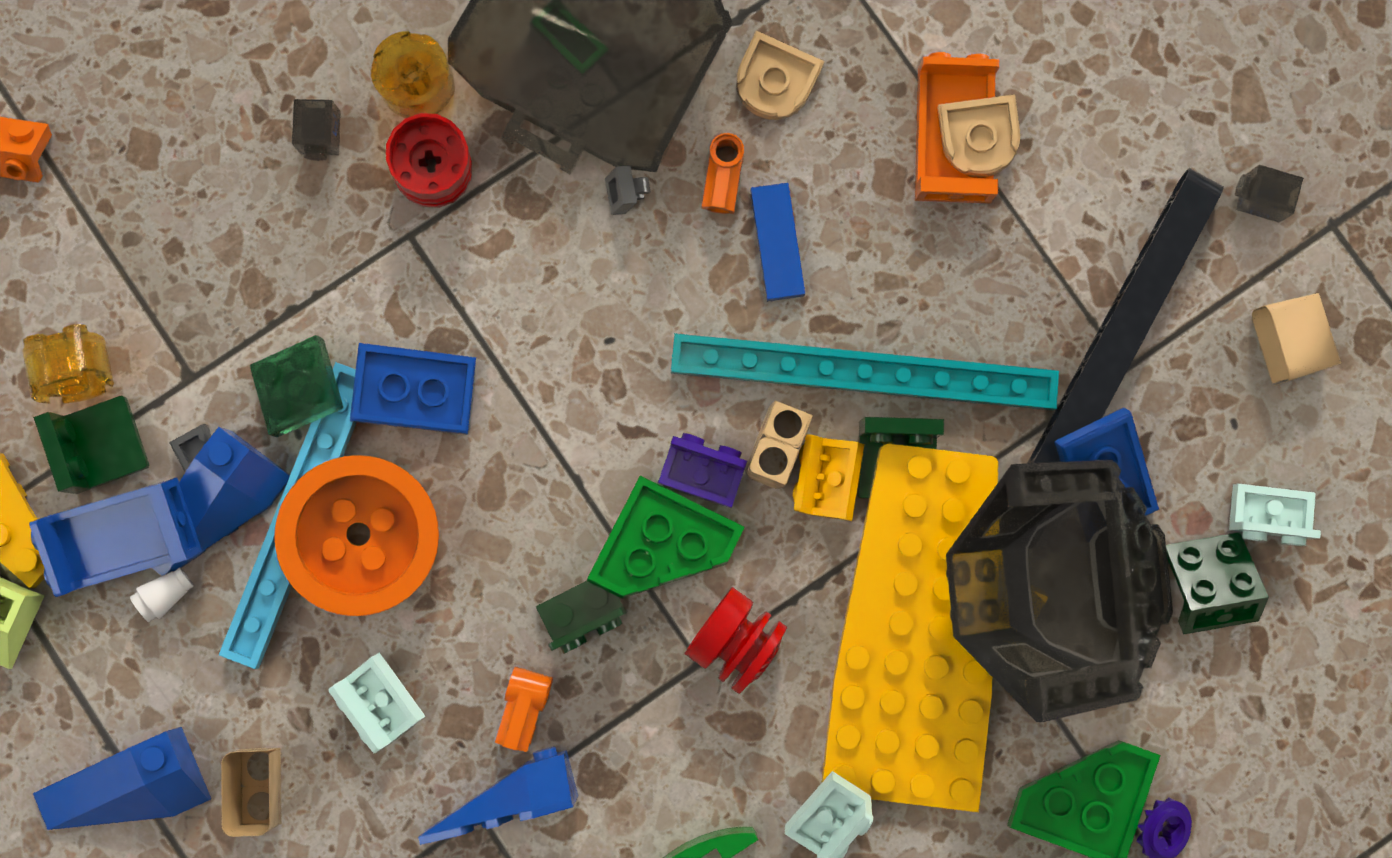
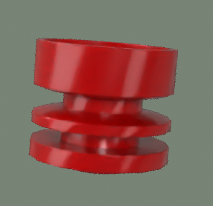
M419 113L405 118L392 130L386 143V162L398 189L409 201L422 207L440 208L454 203L465 193L472 179V160L463 132L451 120L438 114ZM435 159L437 164L435 165V172L428 173L426 168L428 160Z
M731 587L684 654L704 669L708 668L718 657L725 662L720 670L718 679L724 682L734 669L739 671L731 689L740 694L750 683L757 680L769 666L779 650L787 626L778 621L768 633L762 631L769 621L771 614L765 611L753 623L747 620L754 602L734 587Z

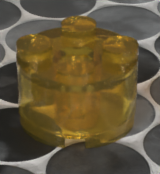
M401 31L388 36L376 48L373 55L371 79L381 98L392 112L403 118H408L419 113L437 114L446 107L455 93L454 74L442 47L437 41L425 34L420 35L410 33L409 31ZM415 73L417 77L411 79L408 76Z
M68 325L62 329V333L48 336L35 334L23 339V359L30 395L34 401L50 404L49 397H62L63 404L80 402L106 393V384L113 387L114 381L105 338L97 333L88 332L86 325Z

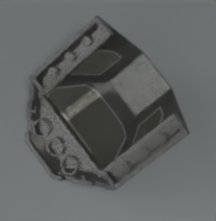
M1113 460L1011 464L946 553V576L949 585L950 618L952 621L953 637L1036 722H1046L1136 701L1140 698L1144 687L1139 680L1144 668H1152L1161 645L1160 640L1156 637L1161 625L1169 624L1173 614L1165 534L1158 524L1151 525L1144 514L1147 507L1133 487L1124 486L1118 477L1121 469Z

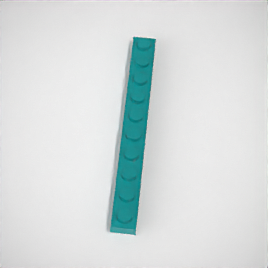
M674 333L671 374L1052 411L1057 409L1058 370Z

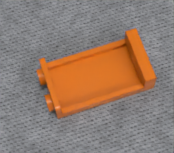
M935 52L923 57L918 68L915 201L990 204L998 195V179H994V175L988 177L968 176L955 169L949 163L942 147L937 108L939 104L995 97V78L999 69V59H989V56L986 54H971L966 58L951 57V54L946 52Z

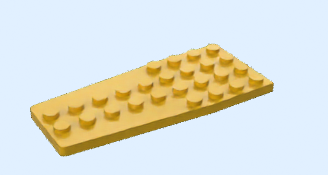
M885 444L880 447L834 670L821 783L833 771L869 794L872 800L979 813L992 698V676L957 639L994 634V630L990 627V622L994 616L996 547L949 551V549L997 485L998 461L995 457L897 444ZM997 515L990 520L981 533L997 531Z

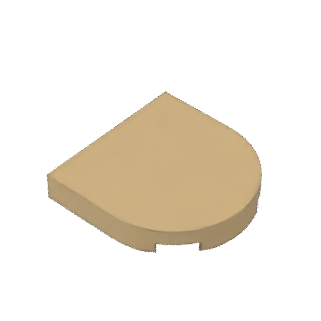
M756 31L737 73V92L740 100L750 112L758 117L769 120L790 117L805 105L825 61Z
M1015 95L938 105L943 151L947 160L955 169L972 177H988L1001 172L1012 162L1020 143V128Z

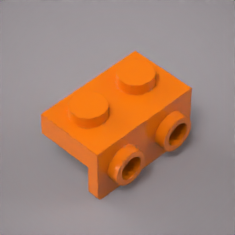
M0 117V177L40 182L43 175L38 160L52 136L48 124Z

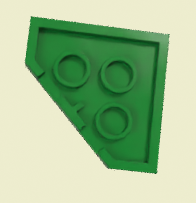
M639 476L587 578V582L623 599L726 565L745 527L653 481Z
M1120 740L1111 743L1020 787L1007 826L1091 858H1127L1161 755Z

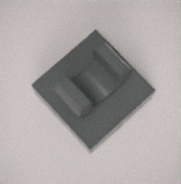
M631 166L615 167L605 178L611 215L626 214L637 203V200L645 198L644 194L651 193L648 177L633 179Z

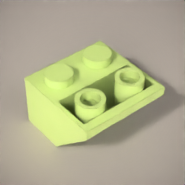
M1 577L0 666L12 669L44 595Z

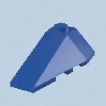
M218 427L195 456L179 482L202 552L188 560L175 564L170 562L153 567L152 569L161 576L172 571L174 572L179 567H184L203 554L207 548L223 537L229 536L238 530L239 526L255 515L261 514L273 504L286 487L290 474L233 431Z
M182 727L158 734L33 793L47 830L173 817L211 800Z
M553 746L533 752L534 759L527 761L425 830L418 837L420 845L470 833L475 830L474 826L480 824L482 828L486 829L499 827L513 820V815L519 814L521 822L573 808L579 795L567 750L557 752L556 747Z

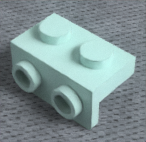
M1233 484L1229 531L1243 532L1242 539L1267 541V535L1280 536L1281 544L1306 546L1308 539H1320L1321 536L1320 530H1313L1316 493L1247 484Z
M380 652L369 658L346 678L329 688V693L336 701L339 709L344 712L359 733L361 740L367 744L373 753H377L425 717Z
M832 771L785 824V835L817 854V858H843L851 842L858 835H864L873 822L871 796Z

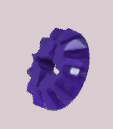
M1168 797L1165 801L1156 800L1153 810H1144L1146 819L1143 823L1138 824L1142 833L1137 838V842L1143 847L1142 853L1149 858H1175L1184 849L1190 837L1192 820L1188 808L1183 803Z

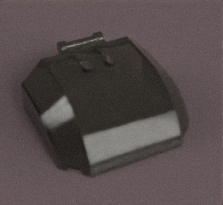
M470 0L448 37L447 62L483 98L514 113L503 132V140L510 144L517 142L561 165L560 170L569 175L575 169L583 151L615 167L631 166V170L657 172L710 72L733 22L729 11L724 9L721 0ZM527 120L571 143L569 151L567 152L523 129L524 122Z

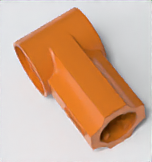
M722 133L716 136L710 145V156L701 206L702 209L720 214H734L741 167L744 159V145L741 139L732 133ZM729 146L736 150L737 157L730 162H724L717 157L716 153L720 148Z
M514 667L504 699L507 703L495 743L513 750L524 752L529 750L540 711L543 712L550 693L553 677Z

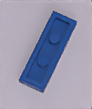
M789 183L752 187L750 193L767 302L805 296V287Z

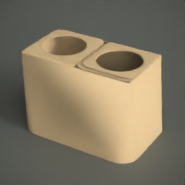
M1319 293L1264 305L1253 310L1252 321L1272 384L1287 379L1291 381L1341 364Z
M778 401L771 403L746 465L747 476L754 481L775 489L785 487L790 479L813 415ZM788 410L798 414L802 427L795 437L783 438L776 433L774 419L782 411ZM777 447L786 454L787 466L782 473L769 475L761 469L759 463L760 455L767 448Z
M281 748L240 749L230 752L223 757L221 762L222 829L228 836H260L282 824ZM258 752L267 753L269 757V778L265 780L252 778L247 770L248 760ZM265 792L269 794V818L266 820H256L248 812V801L255 793Z

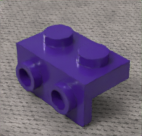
M683 433L681 438L673 436L658 484L732 508L748 462L740 458L742 452L722 445L719 446L718 451L703 446L704 439L687 433Z

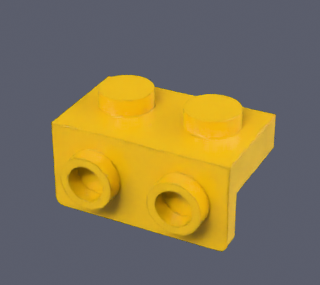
M807 434L799 453L801 467L798 482L793 489L794 511L811 516L852 521L865 444L854 441L827 439Z

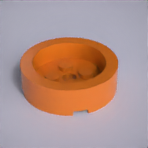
M363 455L334 458L305 473L285 496L275 525L277 558L285 577L292 587L315 606L335 614L347 616H364L380 613L400 604L411 596L429 574L437 554L439 540L436 512L422 485L410 473L398 465L381 458ZM354 523H363L370 530V538L363 545H354L347 538V530Z

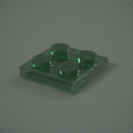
M317 335L250 365L268 435L280 437L344 408L325 341Z

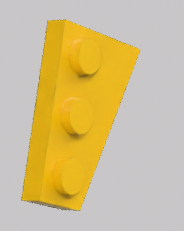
M0 453V562L26 586L36 588L44 580L45 568L39 551L32 544L29 524L40 518H36L25 498L27 494L22 485L16 482L8 468L10 464L5 455Z

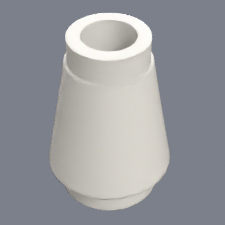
M179 567L174 572L167 573L137 587V592L130 596V599L143 618L150 622L156 617L161 619L194 585L186 573Z

